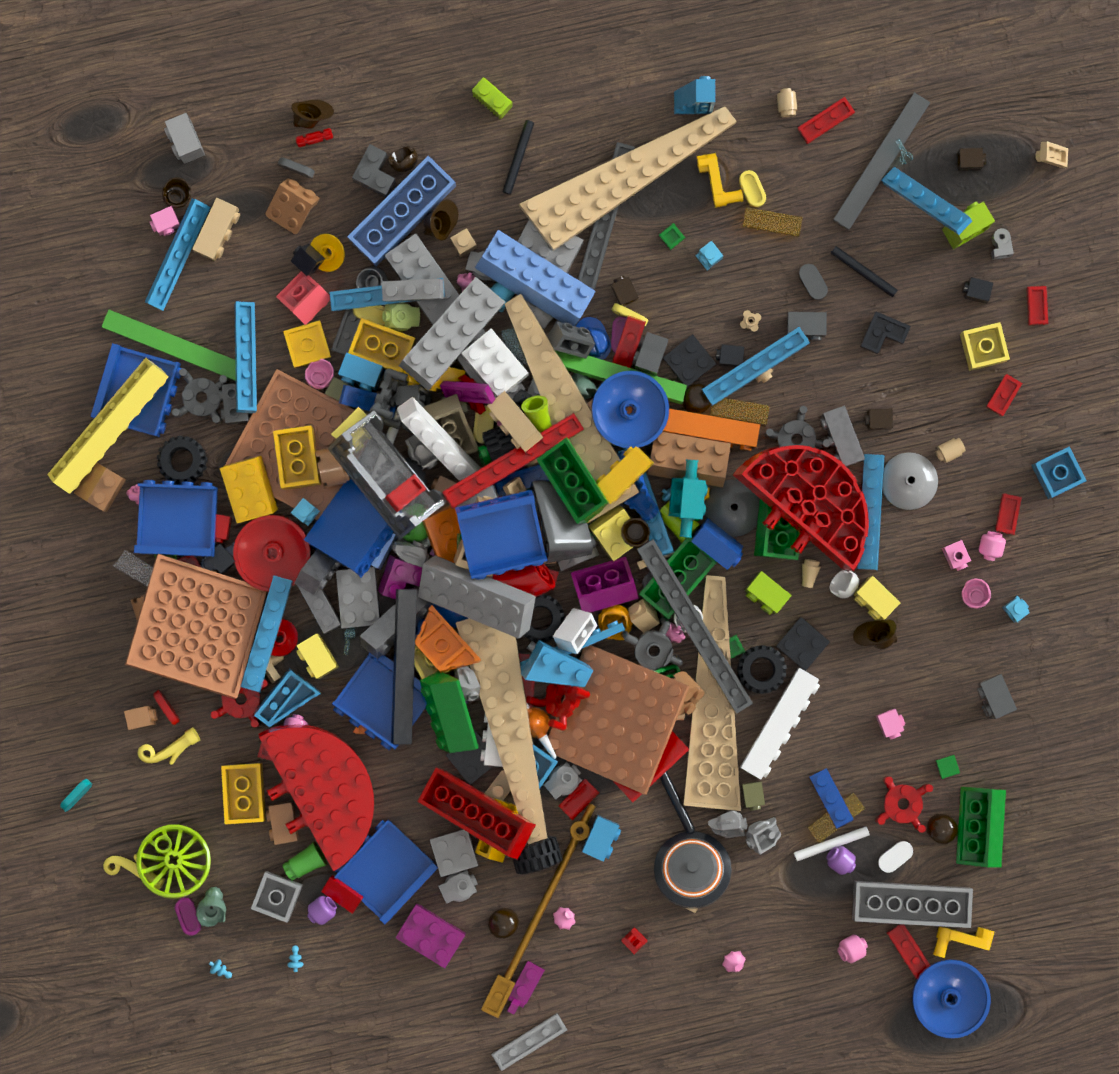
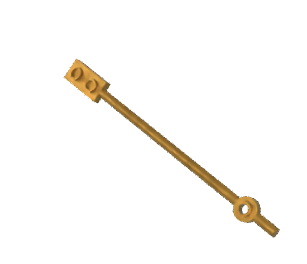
M589 803L581 821L572 824L570 828L572 839L562 857L563 860L559 863L504 977L498 974L481 1008L482 1011L499 1018L515 985L511 978L578 842L586 839L589 835L590 830L587 824L596 806ZM578 827L583 828L582 834H577L576 829Z

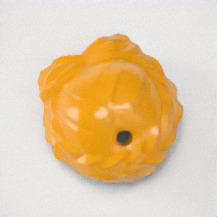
M622 605L604 608L598 615V626L601 631L607 629V624L618 621V623L623 622L624 631H628V633L631 631L633 623L630 620L629 611ZM622 631L606 638L608 640H624L621 636Z

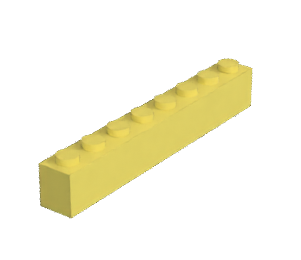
M145 358L47 474L52 482L69 494L76 489L81 480L91 472L92 467L97 461L102 459L107 449L116 442L118 436L128 428L129 423L134 417L139 415L144 405L153 398L155 392L165 384L168 378L167 374L149 359Z

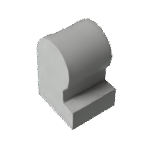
M1003 228L995 231L992 236V244L996 249H993L991 252L992 260L1011 257L1014 253L1010 233Z

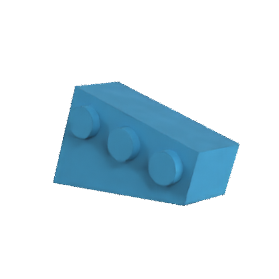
M701 76L699 79H695L674 91V114H710L713 112L715 105V79H711L709 76Z
M539 640L521 675L525 680L585 687L594 670L588 664Z
M289 668L256 709L254 716L268 727H271L321 693Z

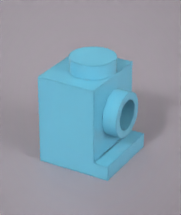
M712 241L701 248L699 253L695 255L706 270H709L723 258L722 253Z
M302 498L291 513L309 526L320 511L306 499Z
M1018 596L1002 607L1014 623L1030 613L1027 603Z

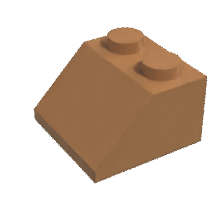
M96 463L92 467L91 472L81 480L74 494L100 510L108 512L126 479Z

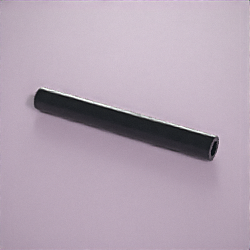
M525 120L502 190L503 193L508 195L512 193L534 126V122L530 120Z
M835 246L830 253L892 298L898 291L839 247Z
M666 771L660 777V780L685 831L689 834L695 831V828Z

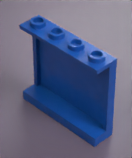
M112 343L91 417L94 419L141 362L147 358L161 368L168 378L165 384L155 392L153 398L144 405L139 415L134 417L129 423L128 429L160 438V434H164L166 429L165 417L166 415L169 416L171 412V397L176 395L177 386L175 384L176 380L181 377L179 374V370L182 369L180 368L181 364Z
M350 479L339 489L304 541L313 549H318L362 578L369 570L374 559L380 555L384 545L391 539L394 531L354 481Z
M143 480V483H138L137 486L140 487L138 532L134 553L214 557L218 488L212 486L213 483L201 482V486H193V482H182V485H174V481H163L162 484H155L153 480Z
M532 490L455 507L471 579H484L487 577L486 575H501L507 570L513 569L518 571L524 569V566H539L548 561Z
M369 653L343 691L333 701L332 706L335 707L333 711L340 716L344 714L350 718L349 722L357 728L361 726L366 729L364 733L372 739L377 737L382 741L380 744L387 750L391 748L396 750L399 744L391 743L394 662L385 655L377 659ZM415 677L412 726L427 705L425 697L421 693V683Z
M389 819L386 822L382 820L375 827L377 832L373 836L369 834L365 838L364 846L353 855L350 861L335 870L337 872L335 878H338L364 897L362 902L384 924L397 913L438 869L437 864Z

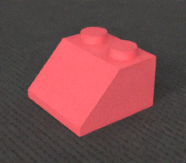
M302 271L276 296L305 325L330 301V295L313 278L306 276Z

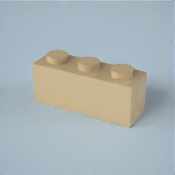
M216 198L192 250L213 261L220 258L224 251L222 246L225 240L228 241L231 237L232 231L230 229L233 223L236 224L239 220L240 213H238V207Z
M505 391L496 397L492 404L487 405L491 410L489 415L495 422L499 420L502 423L500 426L501 430L506 436L511 434L513 437L511 442L517 449L521 447L526 452L543 438Z

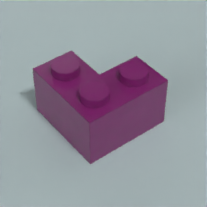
M390 555L377 591L383 596L396 599V589H404L406 583L420 587L422 567Z

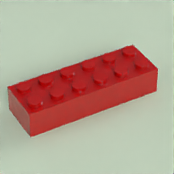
M435 768L417 801L506 856L515 859L519 858L536 824L446 770Z

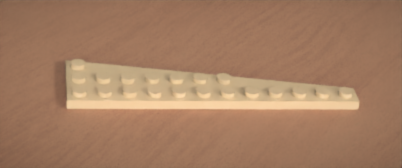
M726 107L718 109L520 203L519 207L554 251L736 124V120Z
M519 294L505 303V307L540 396L547 398L552 426L573 413L576 415L584 430L570 438L569 441L596 482L601 475H607L611 471L609 468L617 460L620 462L621 460L612 444L606 441L597 431L590 407L556 350L553 349L550 340L522 294ZM634 483L614 504L608 502L604 509L589 521L592 522L638 494L640 491Z
M706 575L702 608L703 622L731 666L725 577ZM698 652L695 682L702 688L705 694L695 704L696 709L692 712L690 750L688 751L683 805L741 811L735 712Z
M470 618L457 622L456 626L460 637L481 659L479 663L470 665V668L474 671L480 684L479 696L518 814L536 824L528 839V844L546 839L548 837L516 637Z

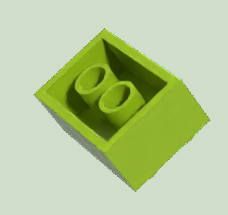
M984 201L980 204L974 202L964 210L963 213L968 215L972 222L960 235L946 226L942 229L953 250L984 233L995 222Z

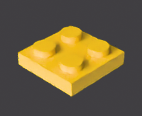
M320 320L283 331L294 368L308 365L320 359L331 358Z

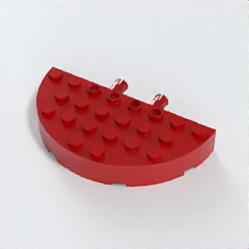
M779 446L757 453L746 460L734 472L733 476L772 509L767 518L762 522L764 526L767 524L766 527L773 530L782 517L799 531L800 535L793 545L790 546L792 550L795 548L794 551L801 554L810 541L843 570H855L865 549L863 548L865 539L868 537V509L863 491H860L855 476L840 460L823 450L810 446Z
M294 724L277 726L259 733L258 736L283 779L281 780L282 783L266 790L268 795L274 801L285 793H290L301 812L299 817L285 824L290 834H293L305 826L309 827L332 870H337L349 861L361 847L372 823L374 793L364 764L345 741L319 727Z

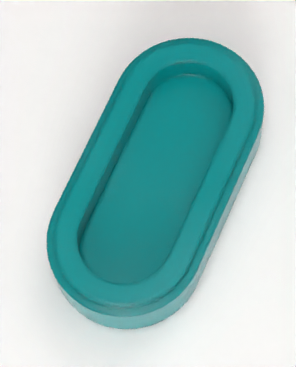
M88 779L81 781L61 802L60 807L65 812L70 810L92 787V783Z

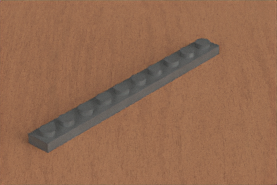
M654 539L637 548V552L734 712L737 714L753 704Z

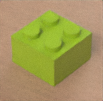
M762 571L756 575L744 590L747 592L746 597L754 603L758 601L762 604L761 609L769 615L772 613L777 614L792 596Z

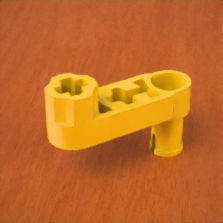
M716 153L697 156L699 173H709L715 208L727 206L729 203L743 202L742 190L726 193L723 191Z
M939 926L936 935L938 939L933 955L945 958L948 943L951 940L990 951L994 931L978 927L976 936Z

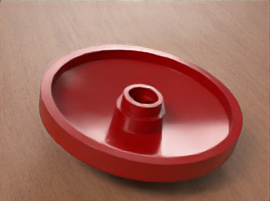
M266 515L251 520L239 532L234 543L233 558L238 573L249 585L262 591L269 592L273 576L292 580V586L295 585L294 583L301 569L311 557L310 545L304 541L307 535L296 522L281 515Z

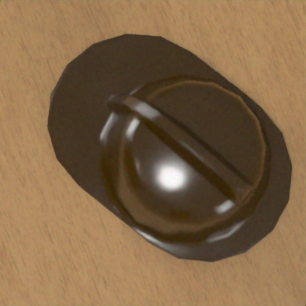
M322 100L294 102L291 105V109L294 112L293 125L295 127L312 129L320 120L331 118L334 114L333 107Z
M449 199L442 200L434 211L428 213L425 217V230L423 233L440 241L446 240L458 221L459 214L456 204Z
M890 619L866 622L855 629L853 639L861 646L873 645L880 650L886 649L897 642V625Z

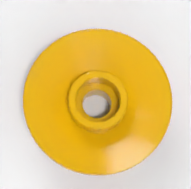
M321 234L312 240L310 245L325 258L318 269L325 272L337 270L345 258L344 247L339 239L330 234Z

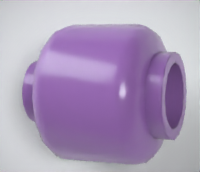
M833 847L827 855L828 866L839 875L851 873L855 869L856 857L845 847Z
M325 896L315 899L308 905L309 920L319 925L327 923L336 914L337 907L335 902L330 897Z

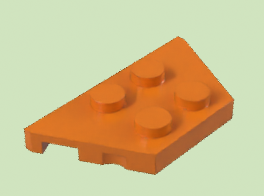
M431 605L427 617L421 626V631L415 640V646L440 673L479 663L481 659Z

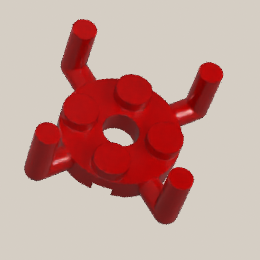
M268 680L263 681L261 691L269 686ZM240 687L239 694L242 693L247 698L243 705L238 704L236 699L222 695L223 706L211 712L213 719H217L226 713L235 718L248 717L252 727H259L260 721L254 716V712L260 705V692Z
M553 683L547 686L545 699H538L528 695L526 702L537 707L546 706L547 713L559 718V721L550 719L548 725L565 731L567 728V718L574 714L573 711L575 708H578L581 699L590 697V692L577 686ZM565 694V700L561 703V697Z
M885 776L883 782L889 789L884 799L885 812L876 817V823L883 825L885 820L890 818L898 823L911 822L918 832H925L926 827L920 823L917 817L923 809L921 796L927 792H932L933 786L925 784L917 790L909 785L895 786L892 777ZM902 798L908 801L906 809L898 807V801Z

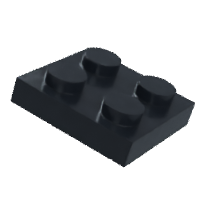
M693 334L663 357V360L682 384L687 385V387L716 365L715 361Z
M800 617L776 647L806 671L830 641Z
M476 731L474 733L478 749L446 754L447 758L469 785L493 767L484 766V761H480L481 749L485 750L486 743L482 742V738Z

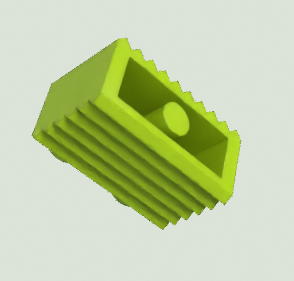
M484 77L472 89L473 97L479 99V102L484 104L487 109H490V112L496 114V117L499 116V119H502L512 108V101Z

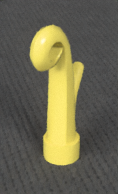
M192 727L157 754H155L152 746L148 744L142 745L138 749V757L145 763H157L172 756L169 763L173 765L186 748L200 741V737ZM148 750L150 756H146L143 751Z
M111 856L104 861V870L109 875L117 874L120 866L140 878L137 865L131 860L120 856ZM142 862V869H146L147 867ZM110 863L115 864V869L112 870L110 868ZM151 872L144 876L151 883L158 875ZM162 878L154 888L160 890L166 879Z

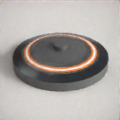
M697 831L691 833L683 832L668 839L659 849L654 863V877L660 892L673 904L688 909L703 908L716 902L725 893L731 878V861L726 849L714 837Z

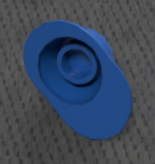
M593 317L580 320L576 327L588 329L595 342L588 356L601 360L605 359L611 350L610 339L601 321Z

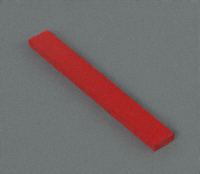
M573 413L541 432L540 434L543 438L525 452L521 447L519 449L514 448L444 490L442 494L451 509H454L537 459L566 437L570 439L582 432L584 428Z

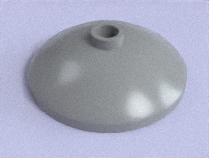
M902 453L887 462L884 467L882 492L892 505L904 510H914L925 506L934 497L938 487V476L933 464L927 458L916 453ZM908 477L914 478L913 484L908 482Z

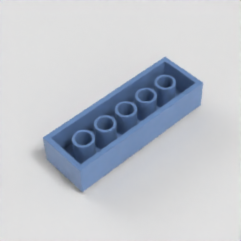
M427 156L347 236L348 240L376 267L385 258L384 255L394 249L456 187V182Z
M499 230L475 266L477 270L515 294H522L526 301L558 321L570 323L572 326H575L580 320L596 292Z

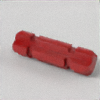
M328 128L324 129L323 132L316 131L305 134L306 136L304 137L303 135L296 137V143L298 147L306 146L305 144L311 145L322 142L323 139L330 140L333 138L332 130Z

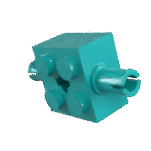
M686 459L685 477L672 478L669 516L680 517L679 519H681L679 537L692 538L693 520L703 519V515L706 512L704 498L707 495L708 487L706 480H698L699 478H697L699 460Z

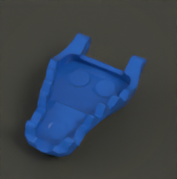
M624 450L618 455L620 460L625 457L623 455L625 453ZM642 475L635 482L640 492L626 500L624 504L629 505L630 509H635L641 515L642 520L648 521L658 514V506L651 498Z

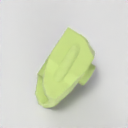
M405 302L385 305V310L382 313L385 327L396 331H406L411 327H419V307H411Z

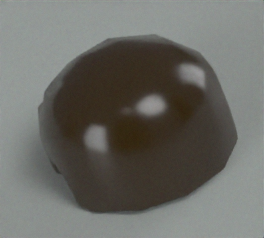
M410 146L403 147L388 157L391 167L398 172H407L413 169L418 161V154Z
M175 177L165 183L162 189V198L167 206L178 209L185 207L189 202L191 187L184 179Z
M693 384L685 391L683 407L687 412L702 414L710 407L711 403L702 390L706 386Z
M631 518L621 528V537L624 543L630 547H640L649 539L650 528L647 522L641 518Z
M936 814L927 823V833L935 842L948 844L954 841L958 835V825L949 815Z
M500 908L490 916L488 927L496 938L505 939L517 931L519 919L512 909Z

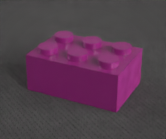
M626 557L571 572L582 611L590 613L638 599L636 586Z
M416 903L397 934L396 939L441 967L446 968L466 933Z

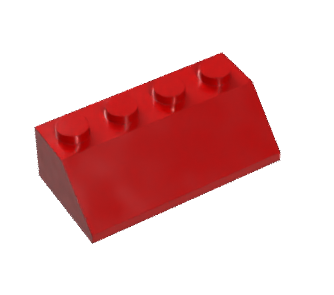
M673 731L651 785L690 750ZM613 781L632 802L642 795L638 791Z

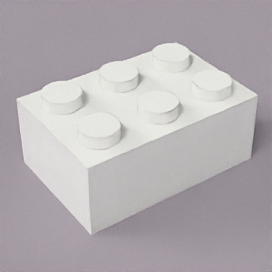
M492 329L461 353L483 382L489 384L491 391L496 397L504 391L508 393L529 376L526 369Z

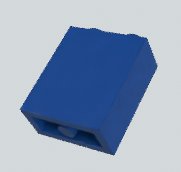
M708 518L696 531L691 541L727 570L731 565L735 567L743 555L741 551L744 546Z

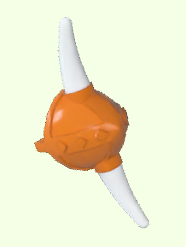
M527 704L532 738L539 739L551 757L556 759V754L547 736V731L550 727L548 725L550 720L548 714L540 708H531Z

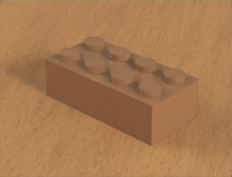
M662 432L652 444L650 459L654 464L648 469V475L671 479L683 478L686 472V459L699 460L697 468L698 480H706L707 485L723 488L731 444Z

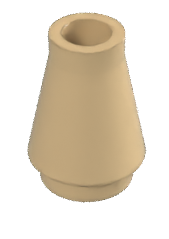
M812 559L804 560V563H802V586L813 588L821 568L819 561Z

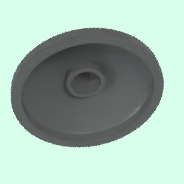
M726 480L723 488L715 486L709 492L710 497L705 501L706 519H710L731 537L745 535L756 527L760 498L739 480ZM732 504L738 506L736 511L731 510Z

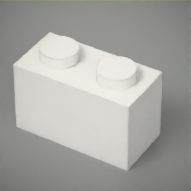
M575 608L570 611L553 635L559 649L578 654L597 627L592 613Z

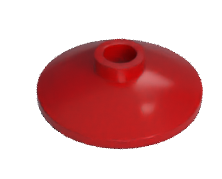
M282 619L276 639L283 637V641L277 642L275 640L271 654L275 657L288 655L295 649L298 642V633L295 626L291 622Z

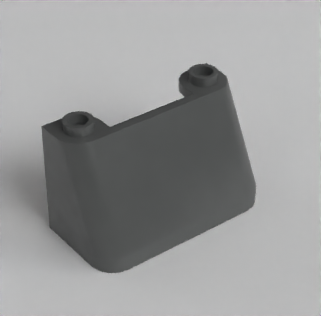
M550 480L532 481L530 490H532L535 499V507L544 537L543 544L546 547V551H548V553H545L548 560L546 563L591 555L593 548H595V540L593 536H590L587 522L576 523Z

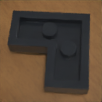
M875 311L860 347L878 354L885 337L903 345L911 326Z

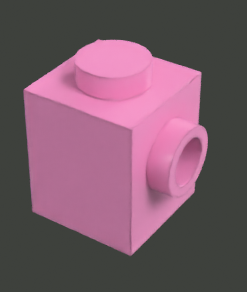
M172 206L150 215L152 218L150 225L153 231H157L160 236L171 235L175 232L174 229L179 228L180 222Z
M962 540L942 548L951 569L956 568L959 571L968 567L967 563L971 559Z
M896 709L876 715L884 737H889L891 740L901 736L900 732L904 731L903 726H905L902 715L898 716Z

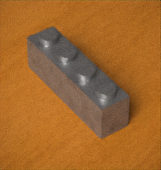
M413 587L412 589L417 590V626L421 619L427 617L431 602L419 598V590ZM396 604L360 635L361 646L377 659L382 655H386L394 645Z

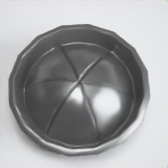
M374 266L367 267L357 276L356 286L357 288L381 286L383 281H388L387 276L380 268Z

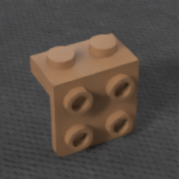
M288 178L279 185L266 211V216L293 234H297L310 210L317 205L320 198L313 191L303 188L297 181Z

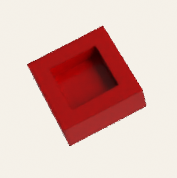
M635 927L621 939L633 954L648 942Z

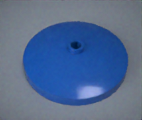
M638 371L619 372L607 378L596 390L591 406L592 419L599 434L609 443L621 448L643 447L653 442L663 432L669 417L668 398L662 386L651 376ZM626 407L632 408V412L630 414H628L625 410Z
M948 959L931 964L919 975L913 988L912 1003L917 1018L930 1032L945 1038H960L977 1030L985 1021L990 1009L991 996L985 978L976 968L960 960ZM948 994L953 995L951 1001H947Z

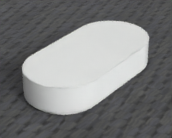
M906 841L897 842L879 857V868L887 873L895 871L913 855L911 844Z

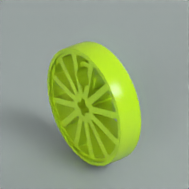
M174 824L159 827L146 836L139 847L136 865L141 881L151 892L163 898L178 899L194 893L203 885L210 871L211 857L209 848L200 834L189 827ZM178 831L174 851H172L171 839L167 835V832ZM182 834L191 835L193 838L179 851ZM160 841H166L169 844L166 850L158 848ZM196 841L203 848L201 851L184 855ZM150 844L158 854L163 856L145 854L144 850ZM203 855L206 857V865L187 862V860ZM170 858H178L177 865L169 864ZM142 859L162 862L158 865L142 869ZM184 867L202 870L204 873L201 879L197 880ZM163 869L151 883L146 880L145 874ZM179 871L195 884L192 888L185 891ZM169 872L165 892L154 888ZM174 872L181 890L180 893H169Z

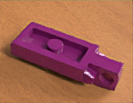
M527 961L508 998L511 1001L508 1012L514 1015L519 1006L523 1008L527 1004L545 969Z

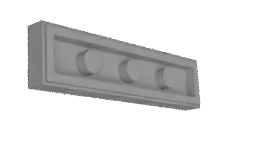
M556 1013L491 1055L500 1070L503 1071L567 1031V1028L558 1013Z

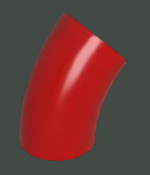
M544 563L539 566H524V569L518 571L513 569L507 570L504 574H493L492 579L536 597L555 587L554 578Z

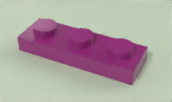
M443 381L440 384V388L446 398L457 394L459 401L492 404L495 400L489 384Z

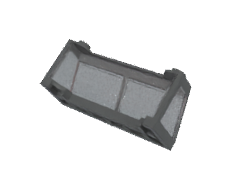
M372 411L342 433L327 449L401 540L440 509L447 501L440 491L434 489L430 491L426 487L424 492L399 512L394 510L385 497L413 474L417 477L418 475L382 432L384 427L383 419L375 411Z

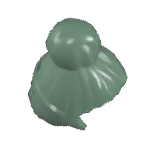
M574 373L572 379L584 399L594 396L597 388L589 380V377Z
M211 887L206 891L205 897L196 909L197 920L202 926L211 927L215 926L218 922H225L226 906L222 900L223 893L217 887Z

